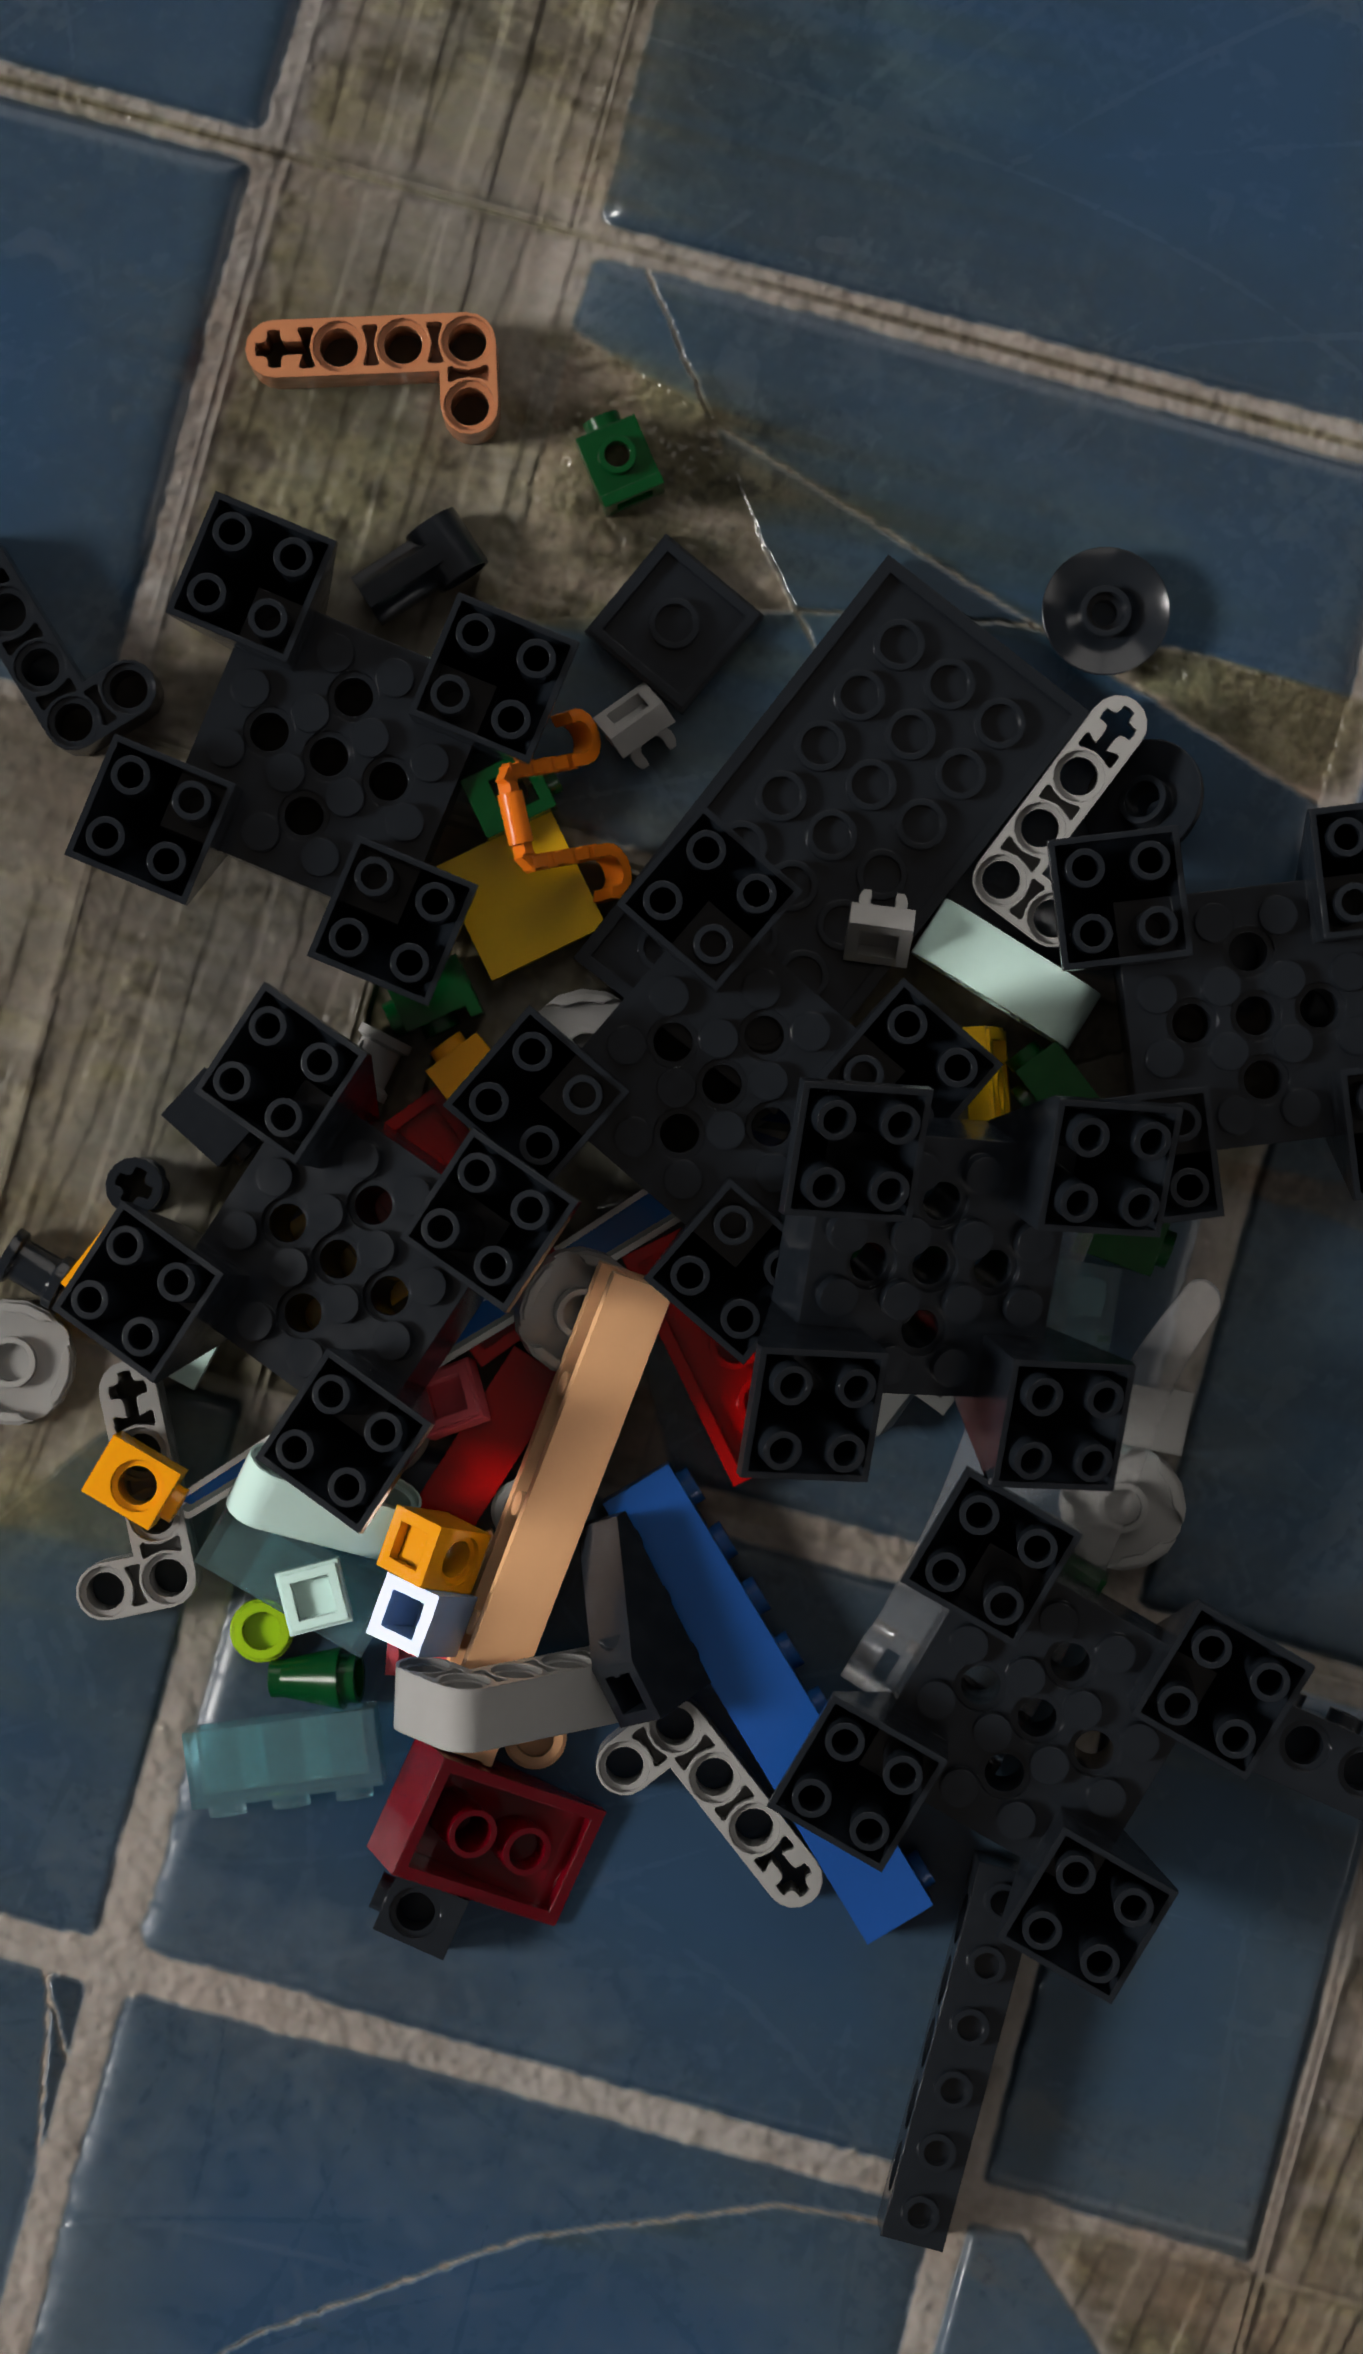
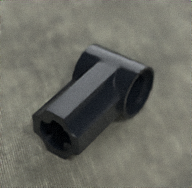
M454 507L445 509L418 525L407 535V542L351 577L382 626L437 590L443 593L460 585L487 565V558Z

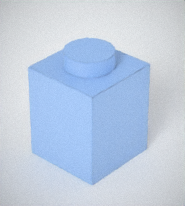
M387 1572L366 1633L416 1657H456L478 1597L472 1594L419 1588L397 1575Z

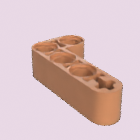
M456 312L270 320L262 322L252 329L247 338L245 347L247 360L260 382L270 388L302 389L440 383L442 415L446 428L453 438L461 443L470 445L485 443L495 435L500 426L499 351L493 328L485 318L478 314ZM473 333L482 337L486 342V348L483 354L476 360L461 361L451 353L452 344L459 336ZM412 336L421 342V353L414 361L400 364L392 361L387 356L389 346L398 337ZM307 339H311L309 348L315 364L313 368H307L302 355L307 353L303 343ZM336 339H350L358 345L357 355L347 365L340 367L332 366L324 360L327 346ZM283 342L287 352L292 355L282 356L281 367L272 368L268 359L262 355L272 353L273 343ZM472 396L484 400L489 406L488 414L479 424L472 426L463 425L454 418V409L458 402L464 398Z

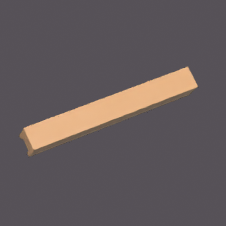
M599 1260L573 1326V1332L562 1355L559 1369H557L471 1593L478 1598L457 1656L447 1657L446 1660L473 1669L534 1657L670 1304L667 1298L643 1279L645 1275ZM499 1748L476 1753L455 1754L479 1760L482 1765L492 1767Z

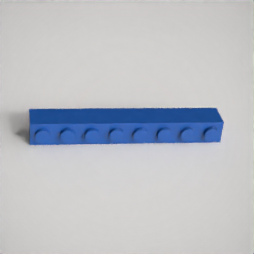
M667 1460L604 1498L602 1504L609 1515L623 1511L627 1512L634 1528L642 1538L643 1546L662 1584L670 1594L672 1605L690 1641L699 1652L700 1661L711 1681L710 1684L775 1790L828 1700L818 1685L809 1691L806 1689L795 1670L805 1663L787 1632L783 1631L774 1636L762 1614L772 1609L753 1576L741 1581L729 1559L739 1553L720 1521L709 1527L696 1506L706 1498L687 1466L676 1472L670 1461ZM795 1823L867 1945L934 1905L927 1888L935 1884L936 1880L917 1849L906 1855L899 1843L885 1868L880 1872Z

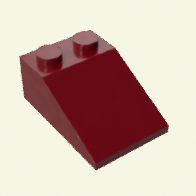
M414 1739L370 1837L367 1848L391 1875L555 1926L605 1817L606 1811L594 1803L498 1760H494L492 1767L482 1765L479 1760L444 1751Z

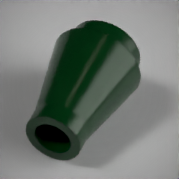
M340 1646L288 1659L271 1660L267 1675L268 1691L272 1698H289L345 1710L348 1704L361 1703L365 1691L363 1656L360 1652H348L345 1646Z

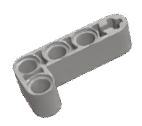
M1113 695L1103 699L1092 709L980 858L973 871L972 885L980 900L1032 940L1045 947H1059L1058 935L1045 936L1036 929L1034 924L1036 908L1042 902L1053 899L1051 880L1042 874L1049 865L1047 846L1034 847L1028 844L1022 836L1021 823L1030 811L1036 809L1050 812L1057 821L1058 833L1055 839L1069 838L1140 745L1147 732V717L1144 709L1136 700L1128 696ZM1124 708L1132 715L1127 725L1134 733L1129 740L1123 736H1118L1105 750L1106 753L1116 756V760L1109 768L1098 753L1079 746V742L1087 734L1094 744L1097 743L1107 727L1106 723L1100 719L1102 713L1106 710L1115 715ZM1082 758L1089 761L1095 768L1097 774L1096 783L1087 794L1073 795L1063 788L1060 781V771L1068 760ZM996 861L1011 863L1019 874L1017 890L1006 898H995L989 895L984 890L982 884V875L985 869Z
M123 1361L112 1365L103 1374L99 1384V1397L109 1442L113 1435L120 1431H124L132 1437L136 1434L145 1433L158 1441L161 1454L181 1465L163 1380L158 1383H152ZM126 1371H130L133 1380H144L147 1391L137 1396L139 1415L152 1410L155 1421H141L124 1429L121 1418H129L135 1415L131 1398L129 1396L119 1397L117 1385L126 1381ZM132 1466L127 1471L124 1484L131 1497L136 1500L145 1501L148 1497L155 1495L157 1482L149 1469L141 1466ZM183 1478V1480H182V1482H181V1485L184 1486V1487H186V1486H185V1481H184V1478ZM183 1506L179 1509V1516L175 1515L172 1525L166 1530H156L154 1528L146 1530L125 1517L132 1553L106 1558L95 1563L80 1576L77 1583L76 1599L80 1608L89 1617L97 1620H114L175 1607L184 1603L199 1589L203 1579V1566L193 1519L184 1517ZM173 1559L184 1566L187 1573V1583L184 1590L169 1592L158 1584L155 1570L161 1560ZM99 1573H112L122 1581L124 1597L120 1604L107 1605L96 1598L93 1591V1582Z
M590 1646L473 1669L436 1657H408L396 1662L394 1729L444 1751L476 1753L618 1723L592 1671Z
M693 1697L678 1706V1708L686 1710L694 1721L692 1730L686 1736L676 1739L666 1737L660 1732L657 1720L622 1728L619 1726L600 1744L596 1758V1774L601 1784L608 1791L621 1796L633 1795L671 1768L776 1902L789 1908H796L811 1903L818 1896L823 1884L822 1869L801 1833L791 1820L767 1807L771 1794L699 1702ZM619 1747L632 1748L640 1754L643 1760L642 1769L632 1777L622 1778L616 1776L607 1765L609 1754ZM709 1758L725 1760L733 1770L731 1780L721 1788L711 1789L705 1787L696 1776L697 1769L703 1761ZM757 1808L765 1811L770 1816L772 1825L766 1835L750 1839L738 1832L735 1824L742 1812ZM784 1836L789 1840L781 1843V1849L788 1862L795 1868L804 1863L807 1865L804 1869L806 1882L799 1887L792 1880L785 1882L783 1885L780 1883L783 1878L782 1868L779 1861L772 1854V1851ZM768 1854L764 1861L758 1858Z

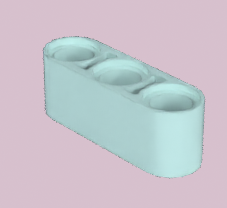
M944 898L911 951L916 958L1050 1042L1057 1041L1061 1048L1066 1050L1069 1049L1101 998V994L1069 972L1062 971L1061 967L947 898Z
M264 1443L256 1444L251 1448L226 1499L228 1511L247 1526L378 1560L397 1504L418 1508L422 1506L419 1492L412 1485L399 1478L364 1533L358 1534L257 1460L255 1457Z

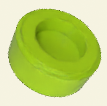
M257 1597L247 1601L236 1611L230 1624V1637L233 1646L244 1658L254 1662H270L279 1658L287 1651L294 1639V1636L290 1637L282 1602L271 1597Z

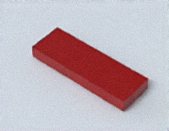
M514 1345L484 1392L492 1420L458 1433L420 1493L422 1499L421 1508L448 1512L474 1526L477 1524L531 1439L556 1371L550 1370L531 1354Z

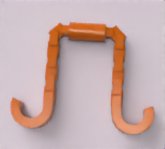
M574 708L550 717L555 728L564 727L571 734L574 744L573 752L532 759L530 765L519 762L502 764L499 767V773L495 780L499 790L497 798L508 845L513 850V860L522 868V871L528 874L555 867L596 861L603 869L605 882L602 889L594 891L593 903L602 904L620 899L631 885L632 871L626 854L614 843H595L536 854L532 846L534 838L523 791L519 790L517 782L521 778L578 769V767L588 765L597 759L601 748V738L597 724L589 713L583 709Z

